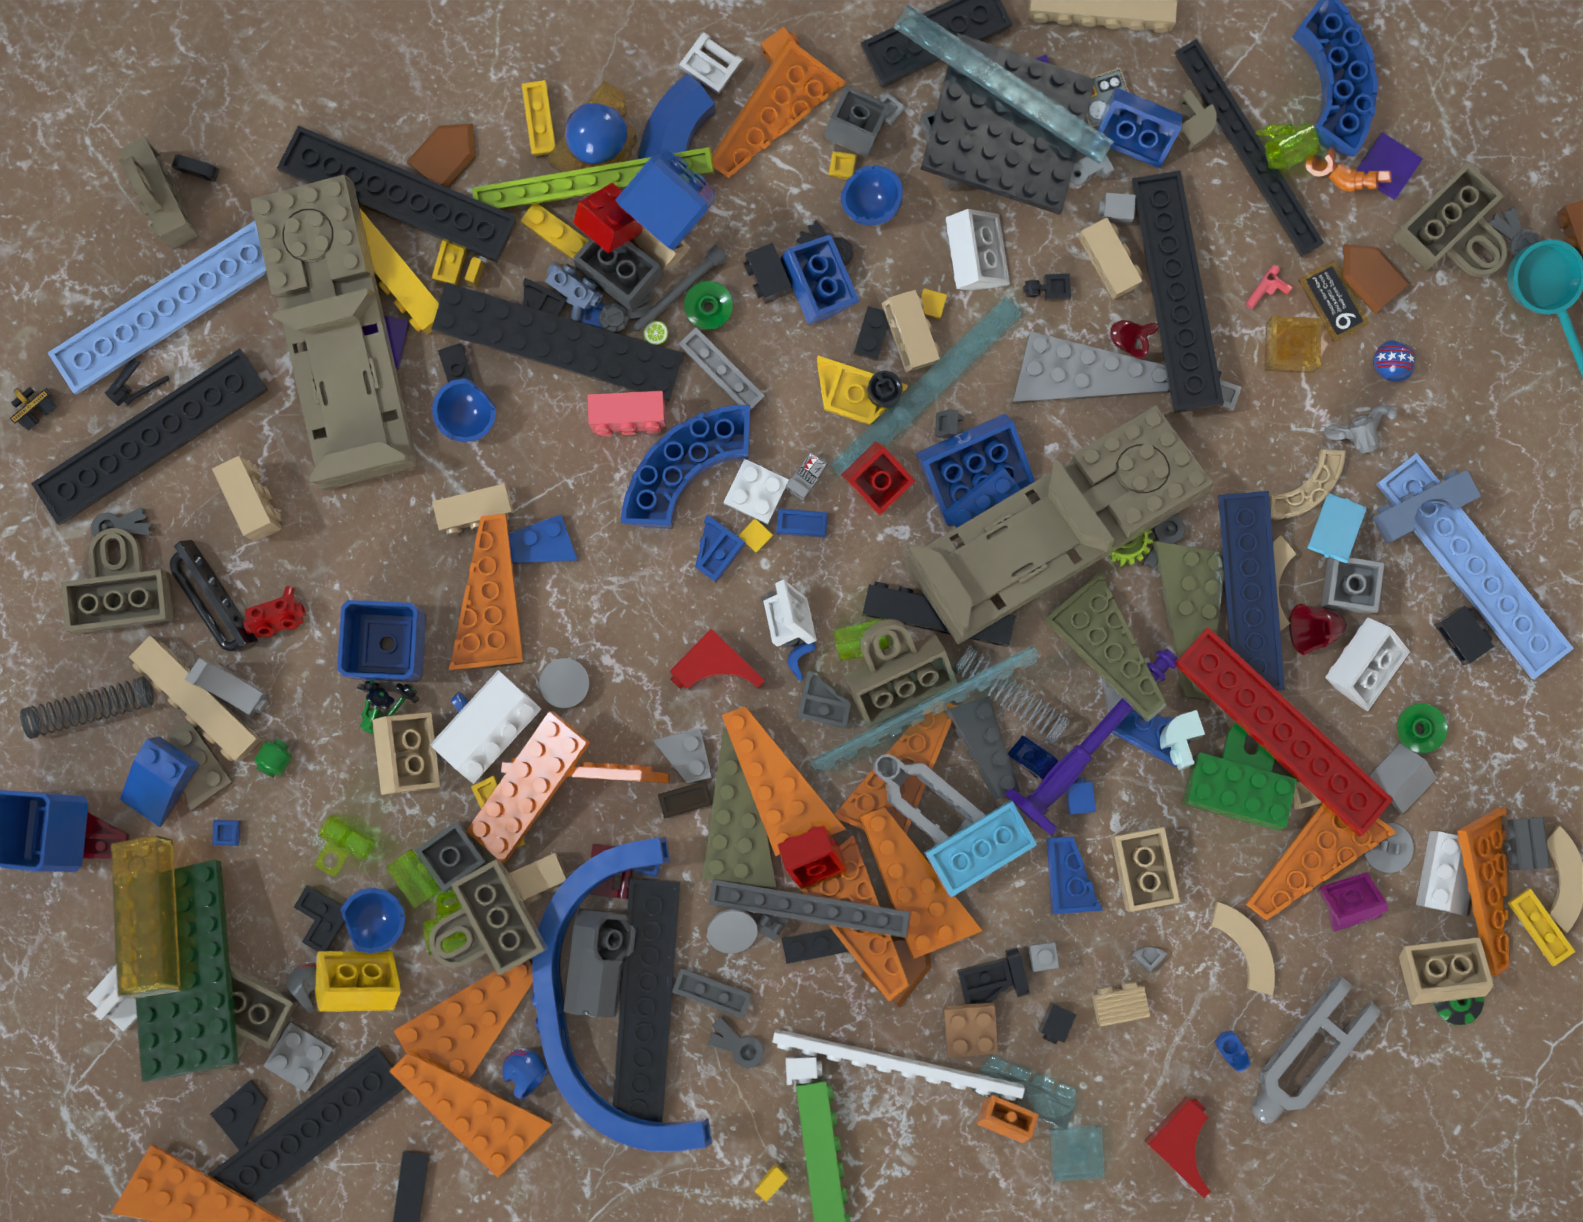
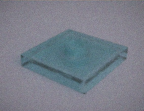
M1100 1125L1050 1129L1054 1181L1105 1178L1102 1127Z

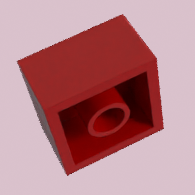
M613 182L579 201L573 224L608 253L638 236L643 230V226L616 202V198L621 194L622 190Z
M877 441L840 475L863 501L879 515L915 482L914 478L893 455Z
M825 825L812 827L806 833L788 837L784 842L777 844L786 872L800 889L847 871L839 844Z

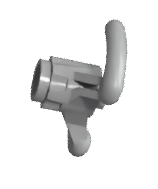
M1380 405L1374 407L1368 417L1360 416L1353 419L1351 425L1333 424L1326 427L1324 435L1332 440L1352 439L1355 448L1359 449L1360 453L1371 452L1379 447L1378 441L1380 440L1377 428L1382 415L1388 414L1390 419H1395L1398 411L1394 406Z

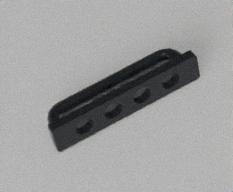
M193 540L179 541L174 545L177 552L171 557L170 570L218 645L226 651H235L240 647L252 646L258 642L253 633L248 634L243 623L245 619ZM182 560L234 637L232 642L227 640L181 570L180 562Z

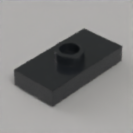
M462 343L438 350L448 383L452 380L463 378L474 382Z

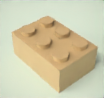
M237 456L212 468L243 536L257 542L282 530L279 523L282 521L281 515L276 508H272L269 502L272 499L271 494L266 486L263 487L259 478L262 476L256 464L252 465L250 460Z
M431 712L373 719L381 795L440 787L436 750L430 746L435 740Z
M1165 827L1110 836L1126 911L1133 912L1180 903Z
M1480 938L1405 946L1399 956L1411 1005L1487 996L1494 986Z

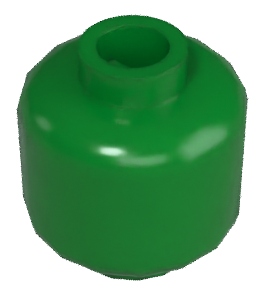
M275 739L274 743L270 741L264 742L254 758V762L257 764L256 769L272 778L275 775H282L292 759V754L287 751L289 746Z

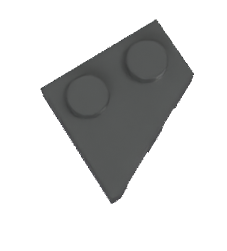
M807 671L797 718L846 728L851 703L818 678L812 671Z

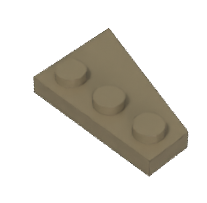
M189 721L168 735L170 743L200 764L184 789L190 811H194L234 782L197 728Z

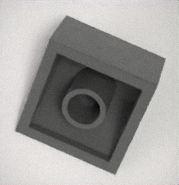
M846 86L830 117L823 138L868 157L890 105Z

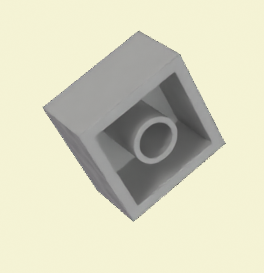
M1349 557L1346 564L1334 558H1328L1321 607L1367 615L1377 613L1384 563Z

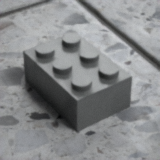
M590 238L573 257L576 269L580 273L596 282L597 286L631 312L639 306L664 277L661 265L630 241L608 253Z

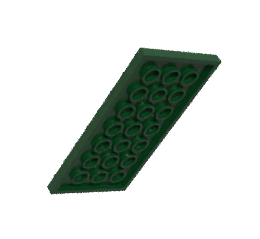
M215 859L126 880L134 979L137 981L134 986L142 1082L148 1083L239 1064L221 861Z

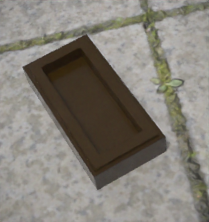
M706 781L658 794L664 818L713 805Z

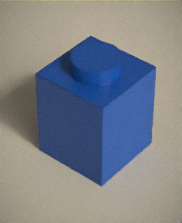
M1085 777L1077 778L1065 792L1068 815L1096 812L1093 782H1086Z

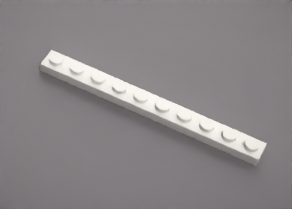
M775 1029L772 1042L776 1043L780 1049L792 1050V1047L802 1049L803 1054L816 1056L817 1053L827 1055L826 1058L833 1061L841 1062L842 1058L852 1060L851 1064L859 1067H866L867 1064L877 1066L876 1070L891 1073V1069L901 1071V1075L908 1078H916V1075L926 1077V1081L935 1084H941V1081L950 1082L951 1086L957 1089L965 1090L966 1086L976 1088L977 1093L991 1095V1092L1001 1094V1098L1015 1101L1016 1097L1022 1099L1025 1089L1023 1084L779 1029Z

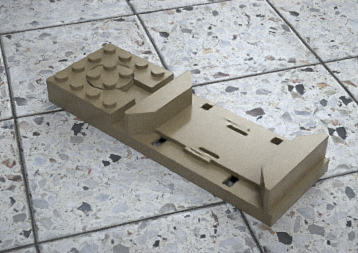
M340 175L250 199L271 294L277 297L280 311L272 312L273 318L283 323L314 460L315 470L309 477L310 483L319 484L320 489L327 490L418 467L353 180L346 175ZM377 323L379 332L364 336L362 327ZM306 341L307 351L298 352L297 343ZM397 410L398 419L388 422L383 421L382 413ZM325 428L327 437L318 439L316 430Z
M1155 405L1074 453L1072 460L1066 464L1061 465L1058 459L1055 460L1049 474L925 547L911 545L908 550V557L904 559V565L956 643L960 644L1210 493L1213 482ZM1035 492L1040 500L1032 504L1027 496ZM960 537L964 545L956 549L951 541ZM1072 548L1076 550L1082 561L1075 565L1066 553ZM997 593L1006 605L1000 610L996 608L990 597Z

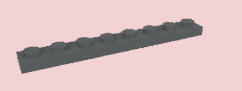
M719 880L712 881L708 904L904 938L908 936L911 912Z

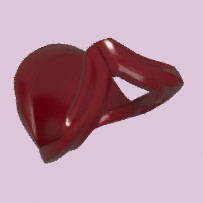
M1121 320L1112 325L1110 337L1117 348L1129 353L1136 359H1143L1149 351L1147 336L1154 334L1158 330L1159 325L1157 323H1148L1141 326L1128 320ZM1138 338H1140L1142 349H1135Z

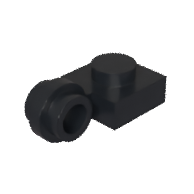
M1045 274L1044 284H1040L1039 280L1025 281L1023 292L1026 293V297L1033 298L1041 296L1040 292L1045 291V301L1069 300L1071 298L1070 274Z

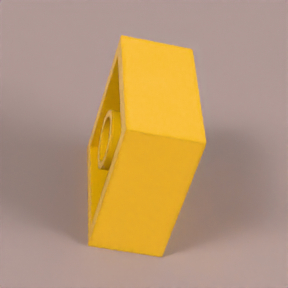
M776 1162L755 1185V1192L767 1202L788 1179V1172Z

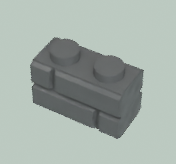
M1544 817L1507 820L1508 825L1505 826L1504 830H1506V839L1510 840L1511 847L1507 857L1509 864L1513 865V870L1550 868Z

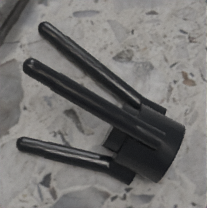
M134 358L126 365L105 394L118 406L123 402L129 405L136 398L168 381L170 377L165 376L130 395L129 393L132 390L125 382L141 363Z

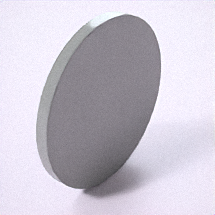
M568 658L557 659L549 663L542 671L539 681L540 691L545 700L558 708H571L578 705L586 697L590 685L589 676L585 668L577 661Z
M1386 823L1396 833L1380 842L1373 849L1368 850L1364 853V856L1374 869L1384 873H1394L1402 870L1409 864L1413 856L1414 845L1410 834L1403 827L1394 823Z
M729 909L718 913L711 919L707 928L710 944L716 950L729 954L739 953L749 948L754 943L758 932L755 919L749 913L739 909Z

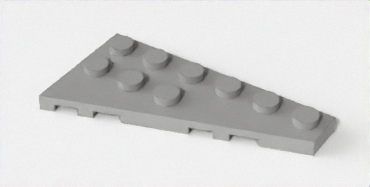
M1030 332L1012 403L1097 398L1099 396L1112 397L1127 394L1166 393L1169 387L1165 365Z

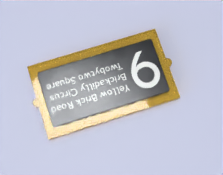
M1335 261L1321 268L1315 267L1313 272L1298 280L1333 342L1348 334L1353 335L1357 329L1370 323L1349 285L1342 279V273Z

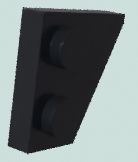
M525 278L523 281V305L560 316L567 304V299Z
M1006 958L957 970L965 1005L991 1003L1000 992H1004L1013 984Z

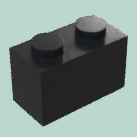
M773 243L745 254L746 262L743 263L748 277L753 276L756 283L752 285L758 299L762 297L764 304L792 293L791 284Z
M1466 606L1455 609L1434 624L1462 665L1472 663L1494 647L1489 632L1480 627L1477 623L1478 618L1470 608L1467 609Z

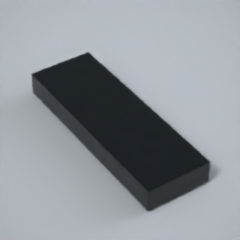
M403 1151L393 1222H420L429 1154Z

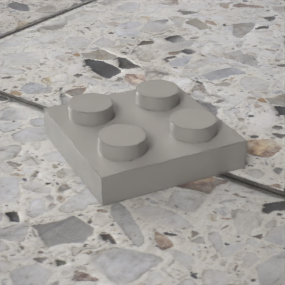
M292 1021L268 1057L264 1067L302 1091L308 1092L335 1047Z

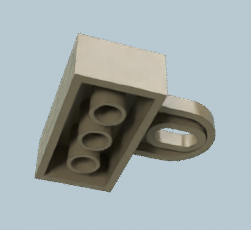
M146 137L118 149L122 157L119 159V163L124 172L127 173L134 193L138 194L142 199V202L139 204L146 216L149 215L153 222L150 224L154 235L157 238L159 237L163 244L167 243L173 249L199 238L200 235L159 151Z
M1468 161L1392 237L1426 271L1446 253L1467 274L1475 277L1489 276L1504 264L1507 256V246L1503 237L1483 216L1504 195ZM1473 243L1481 244L1491 254V263H1485L1473 252Z
M110 528L103 530L91 541L88 550L90 578L61 582L66 632L80 634L174 622L169 572L161 569L143 571L140 545L132 534L122 529ZM114 539L119 541L121 560L116 565L110 563L108 544Z
M893 619L879 621L866 630L862 636L860 648L867 665L844 676L858 711L868 728L958 685L947 653L936 634L933 633L913 643L906 626L902 622ZM883 635H891L893 641L891 647L885 650L880 649L879 639Z
M496 859L451 884L463 908L440 920L432 929L429 938L432 955L441 964L448 967H461L488 954L498 975L504 974L548 949L501 859ZM458 931L465 933L467 937L465 945L453 952H446L443 949L442 943L445 938Z
M230 965L238 1059L240 1060L250 1039L268 1049L275 1047L299 1001L295 997ZM235 1065L206 1070V1072L221 1073Z

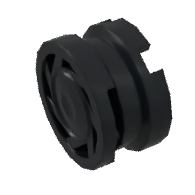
M885 370L874 374L869 381L867 389L869 400L879 408H889L895 405L902 394L900 378L893 372Z

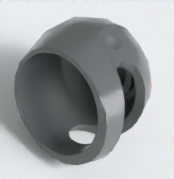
M307 962L297 966L285 984L293 996L310 1014L316 1011L310 996L311 991L316 988L317 963Z

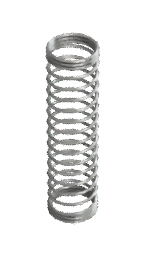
M970 645L952 670L958 674L972 657L961 675L963 678L979 661L968 679V682H971L986 665L974 687H977L991 672L981 689V692H983L998 676L987 694V697H989L1005 680L995 696L994 702L1012 684L1000 707L1019 688L1007 711L1025 694L1013 713V716H1015L1032 698L1020 717V721L1039 702L1027 721L1026 726L1046 706L1032 730L1034 731L1051 713L1039 733L1040 736L1058 717L1053 728L1045 738L1049 743L1054 744L1064 732L1071 719L1067 716L1061 719L1062 712L1053 717L1056 710L1055 707L1046 713L1049 703H1045L1039 709L1043 698H1039L1032 705L1036 693H1033L1026 699L1030 688H1027L1019 695L1023 688V683L1019 684L1012 691L1017 678L1013 679L1005 687L1010 674L1005 675L998 683L1004 669L999 670L993 676L997 668V664H994L986 672L991 659H988L979 668L984 659V654L972 664L978 650Z

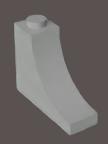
M198 658L185 678L191 684L215 694L249 715L255 716L257 713L260 714L267 705L266 698L268 694L216 662Z

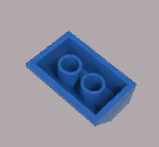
M1115 87L1104 109L1093 141L1160 168L1182 128V114Z
M831 234L788 248L780 258L808 325L831 318L860 301Z

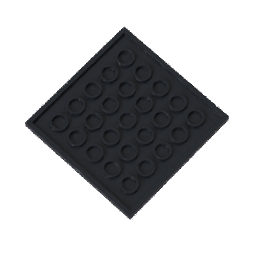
M958 33L955 37L920 170L1059 215L1063 210L1095 79Z

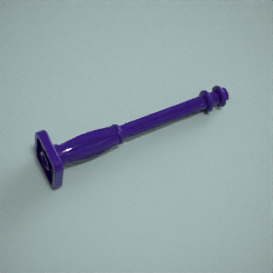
M1168 649L1164 651L1158 650L1156 652L1158 658L1153 664L1150 662L1146 663L1155 682L1166 679L1164 673L1169 667L1171 669L1177 667L1175 661L1178 658ZM1121 698L1080 745H1075L1048 772L1033 794H1029L1024 798L1016 790L1009 788L1004 795L1010 801H1013L1034 823L1052 836L1057 827L1045 816L1049 811L1048 808L1076 781L1086 765L1092 760L1091 755L1133 708Z

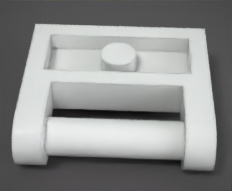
M704 32L681 61L679 68L719 95L735 72L740 69L744 59L729 53L710 40V36ZM704 48L708 49L730 65L728 68H725L701 50Z

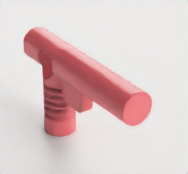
M1276 265L1271 266L1246 301V307L1253 310L1265 292L1272 295L1276 289H1279L1288 295L1292 286L1277 277L1280 272L1279 267ZM1268 275H1271L1274 280H1268Z

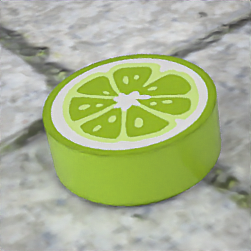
M652 321L644 328V338L647 343L662 346L666 343L669 334L664 323Z

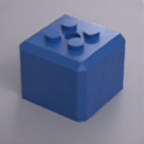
M668 149L658 150L616 198L619 206L671 250L678 246L716 200L715 191L707 184L706 179L699 173H694L688 168L685 160L675 156Z
M347 600L341 606L337 670L342 676L353 680L416 683L423 677L427 615L413 603ZM386 637H391L394 640V647L389 651H384L381 647V642Z
M0 790V868L36 872H77L82 867L89 804L85 796Z

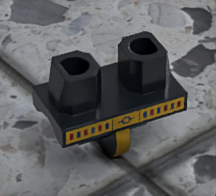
M31 387L27 388L24 392L16 388L13 392L17 398L11 404L15 408L21 403H24L25 406L10 417L14 424L19 422L21 426L29 431L40 422L30 412L38 406L47 416L57 408V405L49 396L52 393L46 388L30 400L29 397L35 393Z

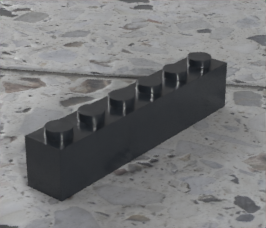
M874 582V585L869 584L862 616L879 620H898L907 626L951 635L924 594L922 596L913 594L912 589L899 587L898 590L889 589V584ZM1008 614L968 639L1008 647L1016 616Z

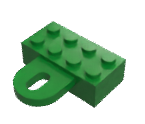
M1235 723L1226 735L1221 758L1201 752L1193 756L1194 764L1190 767L1182 805L1280 831L1287 827L1297 779L1273 773L1272 768L1275 758L1259 743L1256 753L1253 755L1248 754L1244 750L1247 732L1239 724Z

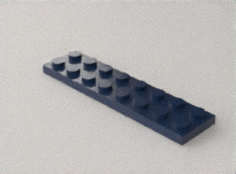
M1269 491L1218 495L1229 646L1277 691L1285 690Z

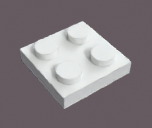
M744 459L723 504L768 525L789 479Z

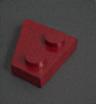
M88 812L83 858L128 860L129 834Z

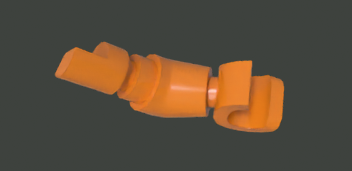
M1333 147L1327 151L1325 156L1327 161L1318 160L1315 153L1309 152L1306 160V168L1312 175L1319 177L1327 175L1340 190L1346 192H1357V189H1364L1365 186L1368 189H1378L1380 182H1391L1392 179L1390 170L1368 171V174H1365L1364 171L1351 169L1341 162L1335 163L1336 152Z

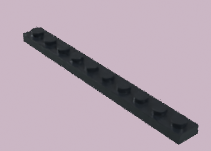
M1195 39L1176 50L1175 56L1207 107L1213 104L1216 110L1218 125L1301 258L1324 244L1323 239L1199 41Z

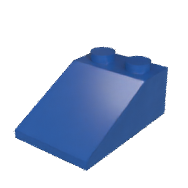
M148 738L133 761L120 800L157 826L162 827L200 764L163 738Z

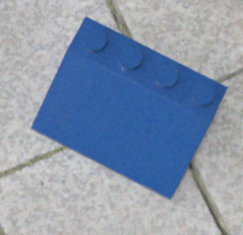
M1006 414L915 453L923 475L947 526L953 523L944 512L1001 465L1021 490L1035 482L1015 424Z

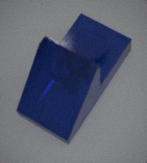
M1023 735L1008 752V756L1035 778L1039 777L1042 780L1058 762L1052 754Z

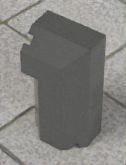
M592 909L578 910L573 928L564 1012L575 1015L588 1014L592 1017L614 1018L617 1015L623 958L630 956L633 952L636 933L633 926L629 925L626 921L628 920L626 915Z

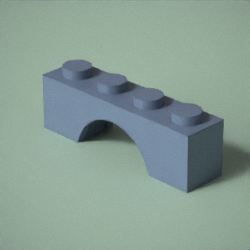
M1455 470L1443 476L1444 482L1437 485L1436 481H1433L1421 487L1422 493L1415 496L1414 492H1411L1399 498L1400 504L1393 507L1392 503H1389L1377 509L1379 514L1372 518L1385 543L1387 544L1415 530V515L1420 506L1426 502H1437L1453 511L1481 497L1468 470L1460 474L1458 470Z

